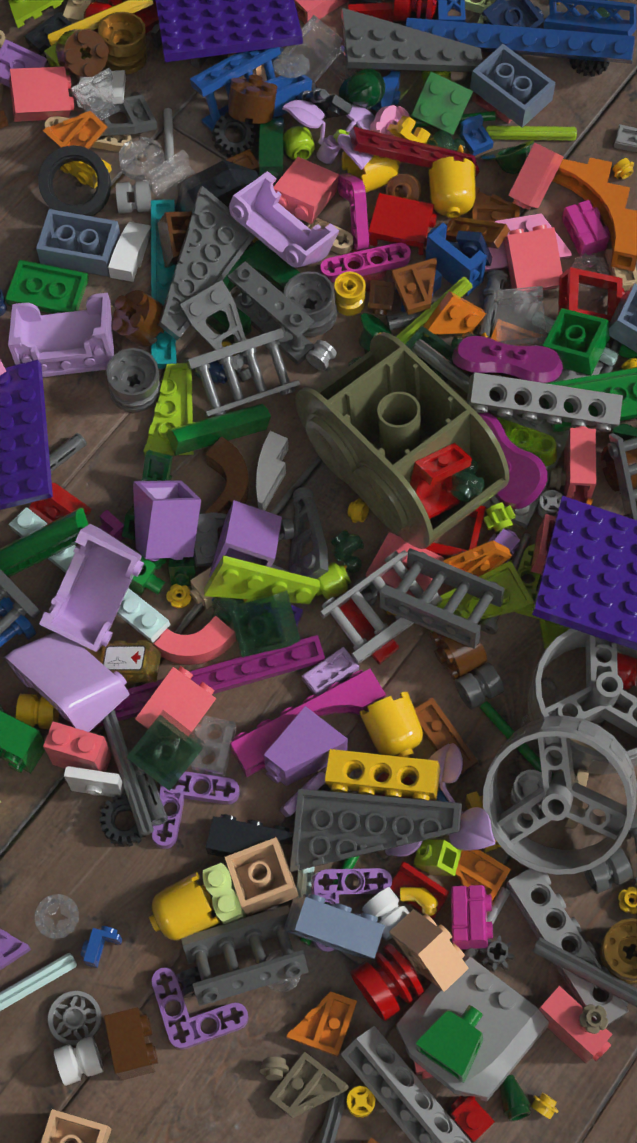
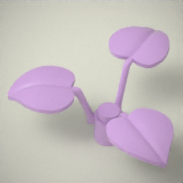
M295 100L283 106L282 110L289 112L304 126L309 128L321 127L318 140L321 146L317 152V158L323 163L332 164L341 148L361 170L373 158L374 155L353 150L350 135L340 134L337 138L338 143H336L333 135L324 138L325 122L322 120L324 113L313 103ZM352 105L350 114L346 115L352 122L345 131L350 132L355 125L359 128L370 130V124L374 121L375 116L364 107Z
M452 743L436 751L428 760L439 762L441 767L440 789L449 802L456 803L445 784L453 783L458 779L462 771L463 760L460 749ZM478 807L470 808L464 813L461 810L460 832L449 835L451 844L459 850H478L495 845L491 820L487 812ZM423 841L386 849L385 852L388 856H408L417 851Z

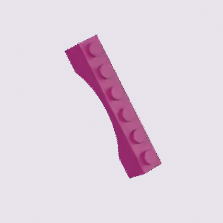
M371 669L364 672L359 670L353 673L349 680L340 684V682L329 686L326 689L327 692L319 696L315 694L306 698L303 704L297 708L289 707L280 713V717L272 721L267 719L257 725V729L252 732H242L235 736L233 742L230 743L231 750L246 777L265 768L264 754L305 706L319 717L334 713L360 715L359 712L362 710L369 712L367 706L386 698L384 690Z

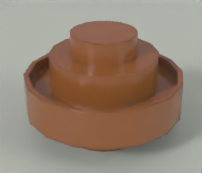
M399 174L388 182L386 194L419 201L421 186L414 176Z

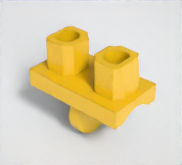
M402 116L397 125L390 124L387 128L395 137L424 144L427 143L431 135L427 130L417 127L414 134H412L411 131L416 122L408 116Z

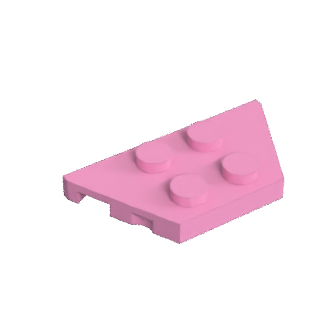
M542 214L495 221L496 223L506 224L510 231L523 229L524 232L533 231V227L539 225H547V228H552ZM556 233L560 260L570 258L572 256L571 251ZM502 242L498 249L489 248L493 258L491 265L485 266V272L507 269L508 264L504 242Z

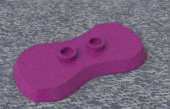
M483 336L464 338L452 354L454 364L465 371L473 373H503L522 380L549 383L556 380L561 375L563 369L562 361L557 352L550 348L508 345Z
M488 412L478 413L497 438L509 468L508 485L499 491L495 497L499 502H503L504 506L510 505L512 509L527 507L536 500L547 483V470L544 463L533 453L514 445L495 416Z

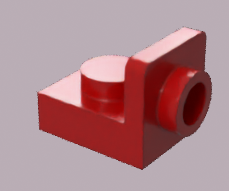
M470 1095L468 1098L460 1096L450 1106L454 1110L450 1117L474 1143L495 1121L475 1100V1096Z

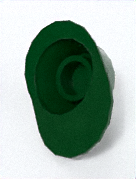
M364 69L355 73L341 84L339 97L351 105L364 107L368 110L382 100L385 94V82L379 72L374 69Z
M534 140L517 146L488 152L482 155L481 159H495L503 171L510 174H518L530 153V146L534 143Z
M363 313L360 316L363 329L359 337V344L364 349L365 354L370 351V343L374 336L381 332L391 335L392 333L379 318L369 313Z

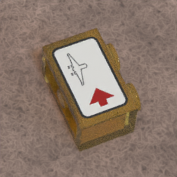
M116 640L114 643H108L106 647H102L100 662L112 673L118 671L127 682H157L161 652L153 646V643L146 640H139L137 643Z

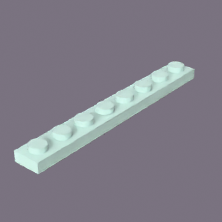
M27 507L9 523L10 528L20 537L47 525L44 520ZM73 545L48 559L66 573L75 554L73 551L76 546ZM128 588L117 615L153 643L171 624L167 618Z

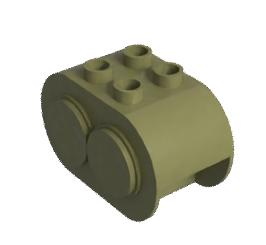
M381 332L374 336L370 343V351L316 391L305 387L296 394L295 401L298 415L312 446L322 461L365 501L370 510L383 524L416 548H427L508 485L509 468L504 452L486 422L402 341L389 333ZM456 443L472 458L469 467L465 468L464 471L455 473L451 490L460 498V503L429 519L421 500L410 485L414 463L446 446Z

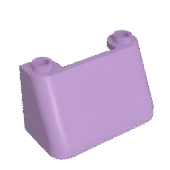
M268 171L233 195L229 205L231 216L292 267L298 268L323 260L328 255L339 233V230L331 223L324 229H320L321 226L318 224L309 229L278 202L282 194L275 192L273 183L276 181V178Z
M108 293L94 294L88 297L86 301L87 310L41 315L38 307L31 303L12 304L8 347L15 365L38 359L42 364L43 377L106 370L108 362L114 356L111 303Z
M89 524L81 529L75 542L79 545L75 547L73 551L75 554L58 593L51 601L50 613L44 612L39 625L97 652L102 645L105 647L108 645L113 632L109 631L133 576L138 577L144 562L140 561L142 557L140 554L102 529Z
M56 632L16 648L4 657L16 676L26 687H33L58 710L64 719L70 721L74 728L90 732L130 695L124 686L127 681L118 671L112 673L79 643Z

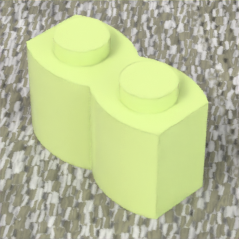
M219 863L203 870L204 885L213 897V909L223 924L246 918V913L241 908L230 872L225 865Z

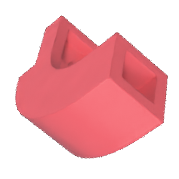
M215 616L202 630L194 634L180 635L166 629L156 639L154 647L157 654L171 662L195 665L211 661L225 653L236 642L235 631Z

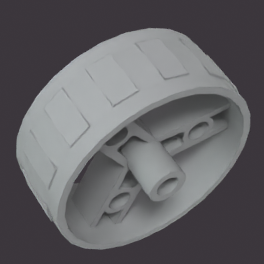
M570 628L550 644L535 668L528 693V715L530 721L548 716H564L562 712H568L573 717L582 718L592 723H600L606 720L637 738V721L633 718V715L637 716V698L623 690V682L618 676L617 651L637 658V650ZM586 647V688L545 708L541 691L543 670L561 654L576 648ZM596 657L603 658L606 663L598 661ZM583 701H585V703H584V705H583V707H582V709H581V706H580L579 704L582 703ZM615 702L628 712L623 713L613 708ZM570 739L574 769L588 770L589 773L601 775L617 773L614 766L600 752L581 746ZM637 748L626 751L633 767L637 765ZM557 750L549 751L555 758L562 757V754Z
M564 715L548 716L529 722L516 730L501 745L488 769L483 789V809L491 820L493 836L507 854L519 863L536 871L563 875L590 870L605 862L619 849L628 834V830L631 828L637 805V780L633 764L625 749L613 735L599 725L585 719ZM538 738L543 787L504 812L497 791V773L500 762L513 749L525 742ZM570 738L590 745L604 755L614 766L624 785L627 806L578 784V778L573 770ZM557 750L562 754V757L554 758L549 751ZM552 770H558L552 777ZM574 797L588 804V807L584 809L573 805ZM543 799L541 811L537 803ZM600 809L606 815L597 816L592 810ZM521 813H528L533 819H524ZM568 817L608 837L595 845L585 848L560 850L543 846L526 836L551 820L559 821Z

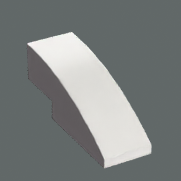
M129 222L116 244L108 266L110 278L134 282L137 269L141 267L150 238L151 225Z
M272 431L269 432L263 444L256 473L258 509L264 511L286 475V465L282 460L288 451V438Z

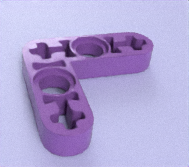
M180 770L167 772L162 779L160 798L163 806L167 803L177 805V811L174 815L168 816V832L172 837H167L165 842H162L160 836H157L158 833L164 832L165 825L153 826L152 838L159 848L168 849L176 843L185 799L225 805L233 804L240 795L237 782L227 777ZM174 778H178L179 783L187 784L186 779H190L189 792H185L186 788L183 785H177L176 789H171V785L168 782H173ZM198 781H205L209 785L208 790L203 794H198L193 790L195 783ZM213 783H217V789L224 790L226 785H230L232 791H235L230 793L229 797H224L222 791L215 790L216 796H211L213 793Z
M381 868L320 870L312 877L311 891L312 894L325 898V902L335 905L339 903V895L378 894L385 888L391 887L392 877L388 871ZM336 873H340L338 880L340 891H337L338 885H328L326 890H324V887L318 884V880L323 879V874H326L327 879H338ZM377 873H379L380 878L385 879V883L380 885V889H378L377 884H366L367 890H364L365 879L377 878ZM349 874H355L359 880V884L354 890L348 889L345 885V878ZM313 941L316 948L320 951L329 952L334 950L331 947H325V945Z
M160 968L153 974L152 986L168 1038L176 1049H188L238 1031L246 1026L249 1019L248 1012L240 1003H231L190 1018L175 973L169 968ZM165 974L167 978H172V981L169 982L171 993L177 990L178 994L168 995L161 1000L160 996L166 995L164 987L162 985L157 986V983L161 981V976ZM170 1001H178L181 1004V1011L176 1016H169L165 1012L166 1005ZM233 1009H236L238 1013L243 1012L244 1016L240 1017V1023L235 1024L233 1020L225 1022L227 1028L222 1030L218 1014L223 1013V1019L231 1016ZM185 1017L186 1022L180 1023L183 1031L189 1032L190 1035L186 1036L185 1043H181L179 1039L174 1040V1036L178 1035L176 1025L174 1024L170 1027L169 1022H178ZM207 1018L214 1019L217 1023V1028L212 1034H205L201 1031V1023Z

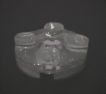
M147 137L139 138L140 141L132 142L130 140L126 142L119 152L122 173L136 181L152 182L154 177L158 176L165 167V155L162 146L156 140ZM143 156L146 157V161H144V162H139L138 159H137V158H141V159H142Z

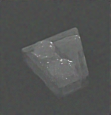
M110 68L71 88L73 95L85 112L92 111L100 120L114 114L113 76Z

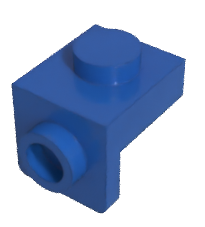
M481 114L468 117L461 122L460 138L471 155H478L493 148L494 142L483 127V116Z
M101 926V929H92L89 941L85 940L81 951V957H84L83 961L87 966L98 968L105 941L121 945L122 938L117 934L118 930L107 926Z

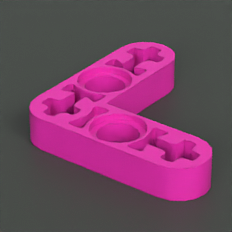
M350 173L339 174L338 193L350 203L354 249H368L369 233L365 185L361 179Z

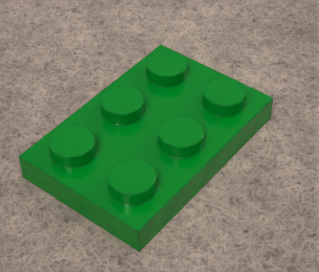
M19 259L5 300L8 305L31 303L37 306L39 311L51 314L78 311L89 276L88 273Z

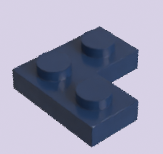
M458 231L456 237L458 243L449 242L469 259L479 250L487 255L485 266L491 265L493 257L481 232Z

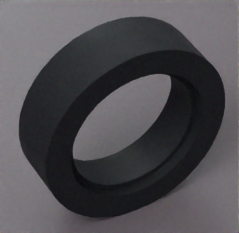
M76 145L61 147L45 159L39 171V190L42 198L52 210L92 217L103 209L109 199L111 178L108 169L102 159L88 148ZM72 161H80L90 165L97 175V188L94 195L87 202L79 205H69L61 202L55 196L53 190L55 173L62 165Z

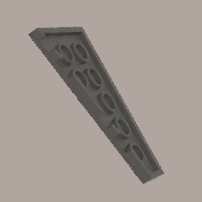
M342 8L341 20L347 68L472 72L483 62L481 48Z
M203 186L199 189L158 323V326L176 340L183 335L190 325L179 305L223 280L255 238L250 231L231 216L229 208Z
M298 789L290 872L460 832L462 804Z

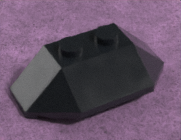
M222 160L182 181L175 212L193 211L199 189L202 186L229 208L233 195L259 178L255 170Z

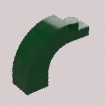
M272 117L270 122L260 124V176L267 171L276 178L273 187L283 176L284 117Z
M148 450L145 455L141 481H171L172 475H170L173 456ZM134 503L125 515L122 537L135 540Z

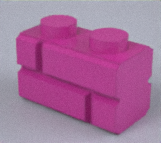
M589 200L580 202L578 205L574 204L566 207L562 216L564 226L581 258L592 255V253L604 251L610 239L608 227L603 226L600 221L601 216L598 208H593Z
M485 886L451 887L452 943L456 944L460 949L487 948L488 939H493L492 921L487 922V912L492 911L491 894L486 895Z

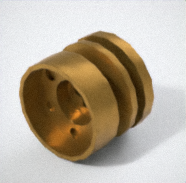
M115 12L104 17L98 26V34L104 39L109 48L105 68L109 71L125 70V74L139 71L147 61L144 22L140 17L129 12Z
M634 918L621 920L611 926L601 943L599 953L602 966H605L612 976L629 985L637 984V957L633 956L631 960H628L623 950L627 951L631 947L634 949L633 954L637 956V919Z

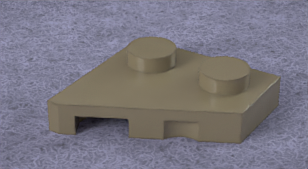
M304 1052L269 1099L290 1117L295 1118L345 1092L349 1087L340 1078Z

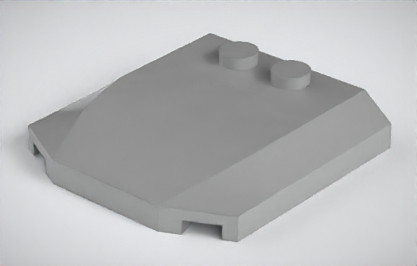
M465 955L462 959L469 969L445 992L432 983L396 1024L398 1034L400 1033L409 1057L454 1094L461 1096L467 1094L480 1097L482 1101H488L546 1030L549 1021L536 1006L472 957ZM468 1005H471L483 1014L475 1027L482 1032L483 1042L465 1082L462 1083L419 1053L416 1042L446 1011L449 1010L461 1017Z

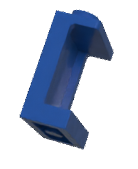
M443 222L437 228H432L427 235L425 261L436 258V270L452 285L462 277H466L473 286L465 294L468 296L483 282L487 255L479 250L469 259L446 240L447 225Z

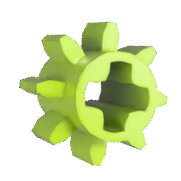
M503 502L487 508L485 511L488 516L483 519L488 530L494 528L497 534L503 529L511 528L513 526L511 520L516 517L510 505L505 507Z

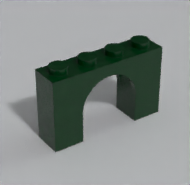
M258 240L246 248L223 279V282L228 291L231 292L236 285L228 279V275L246 261L280 292L284 293V288L288 281L300 272L284 261L262 241ZM237 308L246 337L252 331L251 318ZM217 311L206 319V323L220 334L227 332L229 329L228 318L224 311ZM230 335L226 338L232 344L238 343L235 335Z

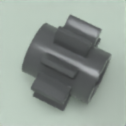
M500 935L496 941L492 942L488 939V948L479 949V953L485 955V959L481 963L482 966L488 963L492 966V972H495L498 966L506 970L508 964L505 960H513L514 958L512 953H508L512 943L505 944L501 942ZM494 948L499 949V954H501L499 960L494 959L493 953H489L493 952Z

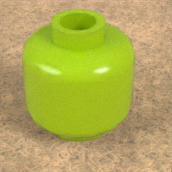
M294 126L284 133V149L290 159L296 160L297 157L307 160L314 152L315 144L311 132L306 127Z
M335 562L328 564V572L317 578V580H320V589L317 595L323 594L325 599L329 600L348 591V584L351 581L343 564L340 566Z

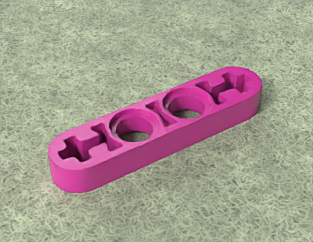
M394 243L330 257L322 261L320 265L321 274L326 276L331 282H335L336 278L344 272L351 271L364 276L404 267L410 261L411 250L404 243ZM400 252L404 257L400 258L396 253ZM380 256L384 261L380 264H374L371 262V258ZM357 261L361 266L357 269H351L348 267V263ZM332 267V269L335 270V272L330 273L328 268Z

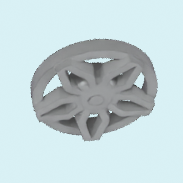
M70 991L59 996L52 1004L48 1014V1025L53 1036L61 1043L76 1046L84 1038L94 1037L102 1021L101 1009L91 995L82 991ZM73 997L70 1003L71 1007L60 1004L65 999ZM79 997H81L80 1007L75 1006ZM85 998L94 1005L95 1009L87 1008L83 1010L85 1008ZM56 1008L66 1010L64 1015H61ZM89 1013L96 1014V1016L91 1019H87L86 1015ZM54 1014L60 1020H63L59 1023L56 1030L53 1023ZM96 1021L93 1030L89 1033L85 1023L91 1024ZM64 1026H67L68 1030L63 1034L59 1035L62 1028ZM81 1028L84 1029V1038H82L78 1033V1030ZM73 1030L78 1040H67L65 1037L70 1035Z

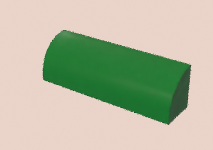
M258 404L168 429L166 435L176 456L214 445L221 436L229 441L267 430L271 414L265 405Z
M79 508L1 547L0 569L9 578L77 544L75 541L80 530L89 525L84 509Z

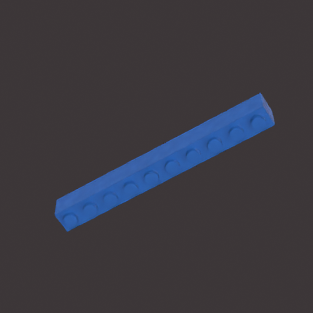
M407 18L406 22L407 27L475 46L485 52H494L504 44L520 55L632 64L635 36Z

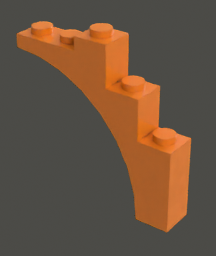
M589 158L588 164L563 159L552 182L572 190L586 201L589 200L593 208H598L601 219L610 232L612 246L611 267L634 271L637 262V210L626 209L630 187L608 183L612 162Z

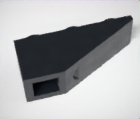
M221 814L220 817L213 816L206 851L210 855L226 857L275 837L280 845L284 846L293 843L294 834L289 832V828L274 825L273 828L264 827L263 823L259 821L247 820V823L236 821L234 816Z

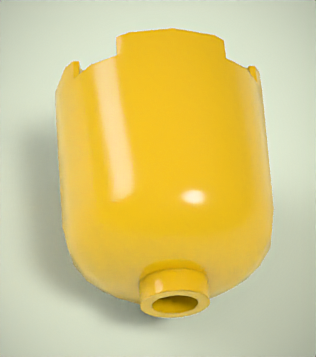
M345 151L342 153L341 158L342 169H347L348 173L361 179L365 185L366 193L388 185V182L398 175L401 163L398 160L374 155L361 170Z
M454 157L441 158L432 163L433 167L429 169L431 204H434L436 212L449 218H457L467 213L474 206L475 165L466 158H463L464 162L454 161Z
M408 692L400 693V699L393 701L392 696H389L367 706L369 712L364 710L359 712L376 750L381 755L409 757L414 754L412 749L417 747L422 741V727Z
M197 872L161 890L152 900L153 915L149 916L150 922L156 932L161 930L164 936L170 940L179 941L184 937L201 932L220 923V919L217 916L213 917L211 912L214 909L210 893L205 885L199 886L197 882L200 879V875Z

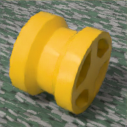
M365 1086L354 1087L347 1095L346 1105L351 1115L358 1118L367 1117L375 1107V1096Z

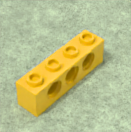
M330 749L325 782L329 788H332L333 792L348 793V790L358 791V794L375 796V793L385 794V797L402 798L403 796L419 800H437L441 767L439 762L435 760ZM353 770H362L359 778H349ZM380 773H389V778L386 781H376ZM409 775L417 777L412 785L403 784L405 777Z

